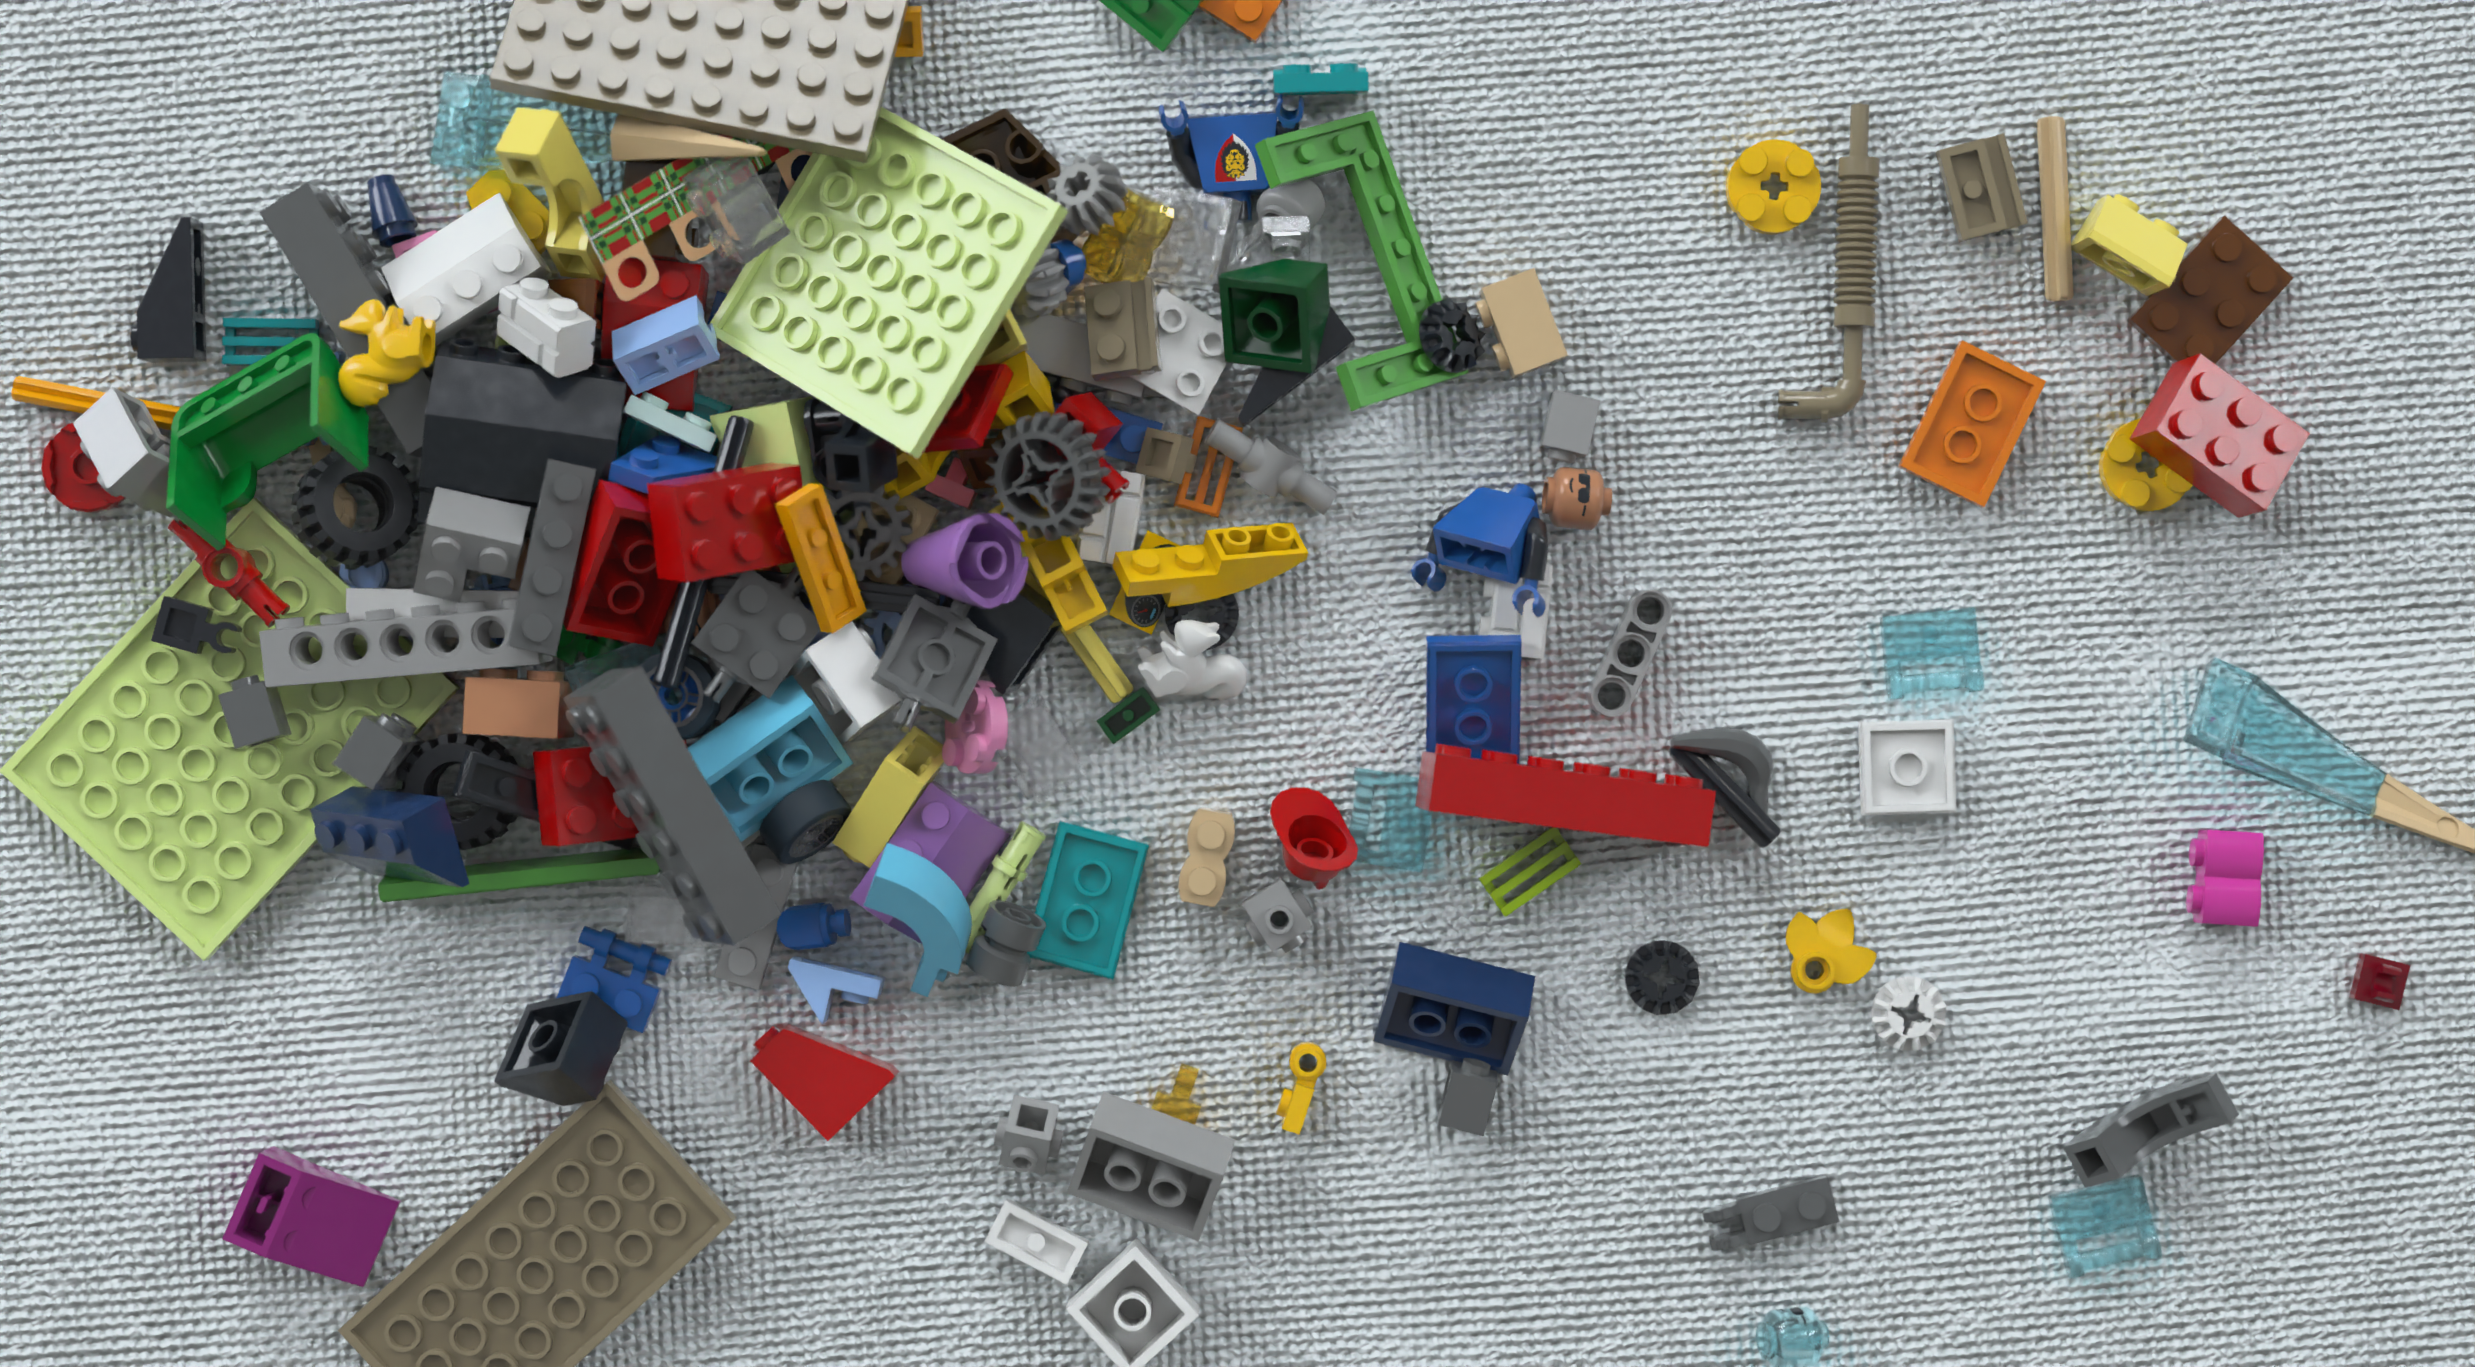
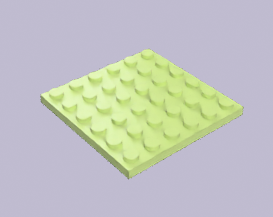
M881 107L866 163L812 153L710 323L713 324L716 338L919 459L1068 211L1053 200Z

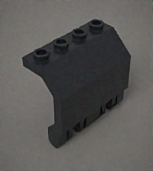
M455 338L450 340V342L443 341L436 355L425 412L419 480L418 524L426 525L435 488L440 487L530 507L524 538L530 539L548 459L596 469L588 504L589 508L599 480L612 482L609 481L610 466L617 459L624 403L629 389V385L613 359H594L593 364L588 369L557 378L512 345H501L496 349L479 346L477 341L467 338Z

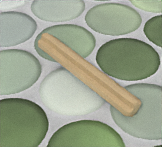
M2049 116L2040 118L2037 121L2045 297L2048 301L2060 302L2070 300L2074 296L2066 130L2064 118Z

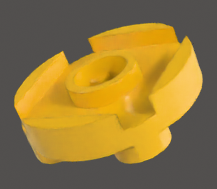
M1765 140L1744 150L1730 168L1726 180V196L1732 211L1737 214L1738 218L1748 228L1768 235L1789 232L1805 222L1816 208L1821 194V178L1811 153L1785 140ZM1771 174L1779 176V182L1786 185V191L1780 192L1777 200L1769 199V191L1761 190V182L1768 181Z
M2140 419L2121 425L2111 434V438L2107 441L2099 459L2100 478L2108 494L2127 507L2141 512L2164 509L2179 501L2193 485L2160 461L2159 466L2155 468V476L2149 478L2146 472L2137 471L2136 464L2142 461L2141 453L2145 451L2129 439Z

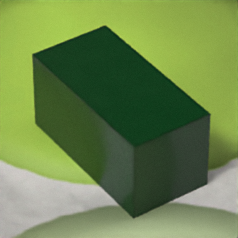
M1143 686L1096 722L1110 741L1115 744L1161 709Z

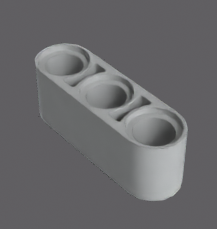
M1641 591L1633 595L1628 601L1588 689V703L1597 714L1606 717L1620 716L1627 712L1632 705L1672 615L1671 603L1667 596L1660 591ZM1644 598L1654 599L1660 606V617L1652 625L1643 623L1637 616L1638 604ZM1626 640L1634 641L1641 649V659L1633 667L1624 666L1618 659V648ZM1611 682L1619 686L1622 691V700L1616 708L1608 710L1601 706L1598 700V693L1604 684Z

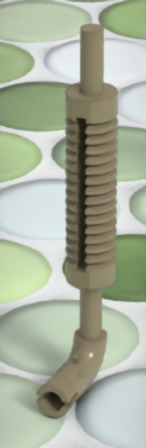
M1867 104L1851 105L1849 156L1840 157L1838 160V179L1841 181L1838 182L1837 187L1841 190L1837 192V197L1841 199L1837 200V206L1841 208L1836 210V214L1840 216L1836 219V223L1840 225L1836 227V232L1840 233L1836 236V241L1840 243L1835 246V249L1840 252L1835 254V258L1840 261L1835 263V267L1839 270L1835 271V276L1838 279L1834 281V285L1838 286L1834 290V294L1838 295L1834 298V303L1838 304L1834 308V327L1844 328L1843 379L1838 380L1836 387H1821V391H1784V389H1779L1778 403H1795L1798 406H1779L1778 420L1820 419V423H1827L1828 419L1841 417L1854 409L1864 393L1866 380H1862L1863 329L1875 327V308L1871 305L1876 303V299L1871 296L1876 294V290L1871 287L1876 285V281L1871 278L1876 276V272L1872 269L1877 267V264L1872 260L1877 258V254L1873 253V251L1877 250V245L1873 244V242L1877 241L1878 237L1873 234L1878 232V228L1873 225L1878 223V219L1873 216L1878 214V210L1874 207L1879 202L1874 198L1879 196V193L1875 191V189L1879 188V183L1875 182V180L1879 178L1880 159L1868 156L1870 105Z

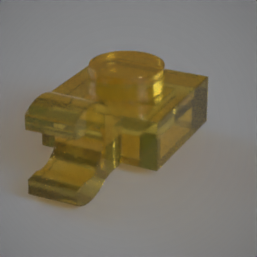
M1181 1063L1172 1092L1169 1093L1158 1089L1151 1109L1195 1125L1202 1104L1189 1098L1199 1068Z

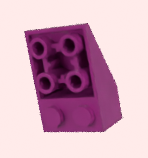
M272 1146L259 1152L222 1239L264 1258L364 1287L401 1201Z

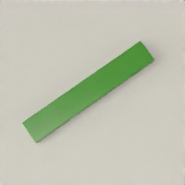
M641 847L631 848V850L619 849L464 865L470 884L463 888L384 876L378 884L380 901L392 902L657 875L661 869L654 858H649Z

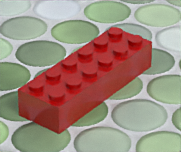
M1436 744L1435 753L1422 751L1415 807L1433 812L1709 847L1716 791L1702 788L1703 779L1665 774L1664 783L1656 782L1657 773L1619 768V776L1616 777L1610 776L1611 767L1574 762L1573 771L1563 770L1564 761L1528 756L1527 765L1517 763L1518 755L1490 750H1482L1481 759L1470 757V748Z

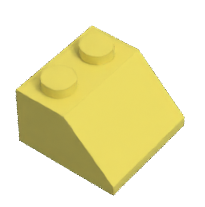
M2115 194L2114 197L2106 195L2097 200L2071 242V250L2146 296L2170 287L2188 245L2178 238L2180 232L2163 220L2155 219L2152 222L2137 213L2140 207L2132 200L2119 194Z

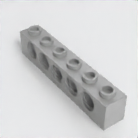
M517 598L502 599L503 608L487 610L485 601L457 603V612L440 614L439 605L411 607V616L396 618L394 609L366 611V620L350 621L349 613L320 615L321 624L304 625V617L275 619L276 628L259 631L265 688L534 665L552 661L553 656L507 646ZM493 621L501 624L504 629L505 638L501 645L495 644L490 638L489 627ZM448 625L454 627L459 635V643L455 649L450 648L444 640V630ZM402 629L407 630L413 638V648L410 653L405 652L399 645L398 637ZM357 633L361 634L368 644L367 653L364 657L360 656L354 649L353 641ZM312 637L316 638L322 646V655L318 661L309 653L308 645Z

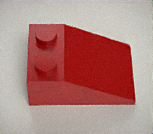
M633 257L622 261L618 269L620 282L628 288H635L641 285L646 277V266L643 261ZM653 260L659 273L657 284L630 301H623L618 298L606 274L602 309L601 358L613 359L612 331L697 295L703 306L705 319L710 275L702 264ZM699 368L644 392L668 402L667 410L694 412V397ZM629 387L624 405L627 404L631 395L640 399L642 393L634 395Z

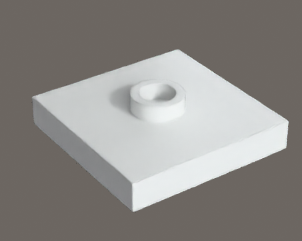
M1954 719L1858 722L1861 815L1957 813Z

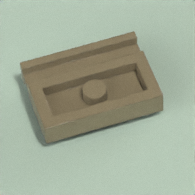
M2004 133L1935 152L1959 242L2024 226L2028 223Z
M1145 277L1144 280L1136 282L1125 280L1085 286L1091 376L1094 380L1099 381L1140 375L1141 372L1151 370L1161 372L1155 284L1152 278Z

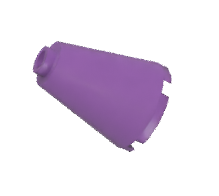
M979 513L912 540L907 544L908 548L902 553L901 565L905 577L912 584L978 608L988 609L995 608L1001 604H1007L1015 599L1025 582L1028 571V557H1022L1020 542L1025 541L1021 531L1010 519L998 513Z

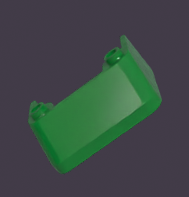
M315 333L305 334L190 399L175 414L171 425L166 509L216 550L219 551L225 547L227 513L247 505L253 499L256 493L257 471L320 436L360 472L368 468V413L364 407L353 405L343 396L339 385L341 365L331 347Z

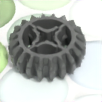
M1047 411L1035 413L1033 417L1027 415L1018 418L1016 425H1009L1002 430L1004 438L996 440L991 445L998 456L990 457L985 462L995 470V475L989 476L985 482L990 485H996L997 493L989 501L994 503L1002 502L1004 508L1000 515L1008 519L1014 517L1013 523L1020 531L1027 530L1029 538L1038 539L1044 536L1046 540L1054 541L1060 539L1061 536L1071 537L1076 535L1079 527L1085 528L1094 522L1092 514L1100 513L1105 508L1098 497L1107 495L1111 490L1101 483V477L1108 476L1112 470L1106 467L1100 468L1098 460L1103 458L1107 451L1103 449L1094 450L1092 445L1097 435L1093 433L1082 435L1084 422L1078 420L1068 422L1067 414L1057 413L1051 416ZM1048 441L1058 446L1068 459L1062 458L1057 453L1054 445L1049 446ZM1024 463V472L1022 474V466ZM1059 469L1058 473L1050 476V481L1037 483V480L1046 476V471ZM1073 478H1074V489H1073V491H1072V486H1071V485H1072V480H1073ZM1028 493L1036 496L1041 506L1047 507L1048 511L1037 505Z

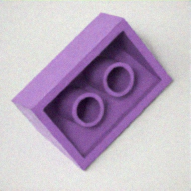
M933 781L925 789L888 843L911 851L939 867L955 882L966 898L1011 834L936 781ZM883 849L849 898L890 927L922 944L915 931L901 920L864 906L874 874L884 852Z

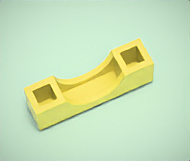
M517 107L494 151L511 183L544 187L549 203V229L545 247L559 274L563 277L594 278L602 281L606 272L578 217L605 201L560 112L548 109L537 110Z

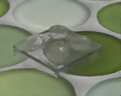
M1154 186L1134 277L1144 280L1145 277H1151L1153 282L1219 294L1218 277L1221 273L1227 272L1242 202L1233 198Z

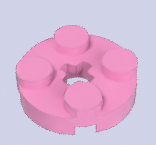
M978 680L959 720L954 724L945 720L946 740L942 748V757L947 766H956L962 773L987 774L993 771L999 763L991 762L995 751L1005 749L1008 736L1007 709L1003 697H994L990 688H995L996 686L992 682Z

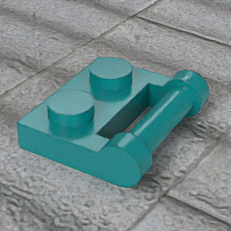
M1356 63L1330 64V73H1311V65L1307 64L1283 65V69H1273L1274 98H1277L1280 94H1283V97L1342 94L1365 96L1369 91L1368 72H1366V67H1358Z

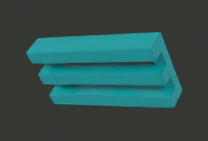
M223 318L225 336H222V346H225V353L222 355V364L226 366H250L268 356L236 355V347H283L299 338L237 336V329L308 330V333H315L319 336L320 321L317 319Z

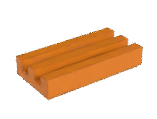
M1198 416L1192 436L1194 440L1190 451L1191 454L1198 455L1205 428L1211 429L1216 420ZM1228 424L1242 433V427ZM1209 446L1195 500L1186 499L1192 474L1185 472L1182 484H1179L1174 506L1219 518L1234 460L1225 456L1212 506L1204 504L1218 450Z

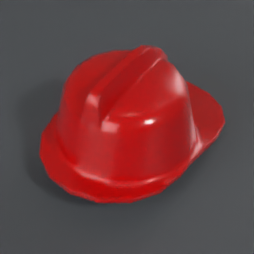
M1292 787L1281 791L1273 799L1270 809L1272 824L1282 843L1283 860L1286 868L1294 876L1304 881L1312 882L1316 889L1320 890L1324 889L1329 880L1333 879L1341 870L1349 868L1356 861L1358 847L1355 839L1351 835L1340 811L1329 798L1318 791L1306 787Z

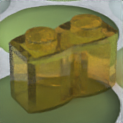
M1126 187L1129 193L1121 199L1124 202L1126 211L1114 213L1112 216L1114 226L1106 223L1102 224L1098 236L1091 233L1083 244L1081 250L1086 258V270L1084 272L1104 284L1130 280L1131 282L1144 280L1152 263L1153 251L1161 245L1169 233L1173 222L1174 209L1150 195Z

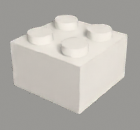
M852 621L806 649L788 672V675H792L815 704L842 746L883 719L902 701L894 691L871 680L880 660L874 653L875 645L871 637L864 629H857Z
M1138 1238L1068 1300L1066 1307L1067 1312L1118 1367H1143L1199 1316L1200 1309L1195 1300Z

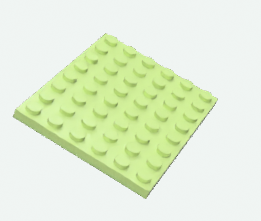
M253 498L247 505L243 506L226 525V539L234 547L244 549L252 555L256 568L263 574L261 580L290 606V610L285 615H278L281 619L304 617V625L321 624L320 615L346 613V588L351 587L341 579L334 569L325 564L326 562L320 556L314 557L309 552L311 548L304 542L301 543L298 536L257 498ZM228 555L221 562V574L226 580H231L238 571V563L232 555ZM194 559L0 769V773L195 954L205 961L212 957L318 842L314 832L315 825L310 809L352 786L368 788L333 765V762L363 716H377L382 713L391 716L392 713H396L417 727L413 733L417 735L461 687L445 672L278 686V692L292 734L253 747L235 749L218 695L232 691L230 683L238 679L258 675L260 682L265 681L259 631L276 627L273 625L268 628L265 622L242 599L236 601L224 588L215 587L210 584L203 575L202 567ZM170 596L214 609L210 623L231 622L241 626L242 632L226 629L221 635L222 643L227 647L236 648V652L221 653L213 649L208 642H205L202 653L195 654L151 641L163 597ZM356 635L353 641L354 649L360 656L364 657L368 649L367 641L362 635ZM399 636L400 647L405 652L410 653L413 643L406 636ZM312 637L308 649L310 655L318 661L322 655V646L316 638Z

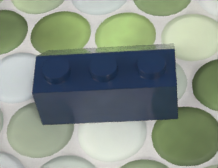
M352 786L310 809L315 825L316 839L321 845L322 851L328 855L373 875L462 888L470 884L446 801L443 797L379 789L371 790L370 788Z
M1399 942L1390 970L1373 1042L1447 1061L1454 1060L1463 1063L1464 1058L1478 1059L1488 1063L1491 1066L1490 1070L1508 1076L1529 1019L1536 976L1474 961L1465 957L1442 953L1422 946Z

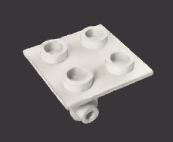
M1161 288L1156 297L1162 371H1144L1140 375L1129 377L1198 416L1227 364L1224 355L1222 323Z

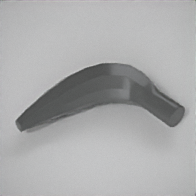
M1715 728L1688 732L1671 738V748L1719 757L1737 765L1747 778L1749 797L1768 814V788L1774 766L1772 754L1757 736L1738 729Z

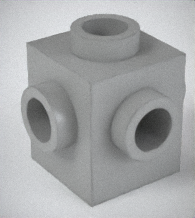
M1282 877L1242 901L1243 907L1251 920L1245 923V926L1258 947L1267 943L1272 952L1281 947L1284 953H1287L1309 939L1305 931L1311 928L1312 925L1307 917L1313 914L1314 911L1301 890L1298 889L1291 893ZM1276 911H1283L1288 915V920L1283 925H1275L1270 919L1271 915Z
M1014 1095L1008 1119L1000 1117L996 1129L994 1145L1002 1146L999 1165L1010 1167L1020 1172H1033L1045 1175L1048 1158L1058 1159L1064 1131L1055 1129L1060 1105Z

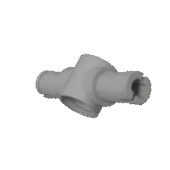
M1217 419L1204 440V443L1236 461L1238 463L1237 468L1243 471L1241 477L1250 486L1269 497L1275 498L1278 493L1284 497L1290 494L1324 515L1337 495L1335 489L1303 471L1304 465L1299 463L1301 457L1293 449L1271 436H1265L1263 440L1258 437L1251 439L1222 420Z

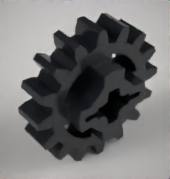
M885 486L871 493L840 491L834 494L828 489L824 490L841 540L849 547L850 556L847 555L857 581L863 580L865 570L871 569L877 578L881 577L880 565L884 562L895 568L898 564L893 555L894 552H905L908 548L907 543L901 539V536L912 534V527L909 523L901 522V520L909 516L910 513L906 505L894 507L900 499L895 489L886 495L883 494ZM871 501L881 505L888 512L890 518H886L885 515H876L872 511ZM850 502V505L840 515L835 514L840 507ZM862 512L868 527L863 528L858 544L852 529L858 527V521H861ZM885 542L878 551L870 554L878 544Z

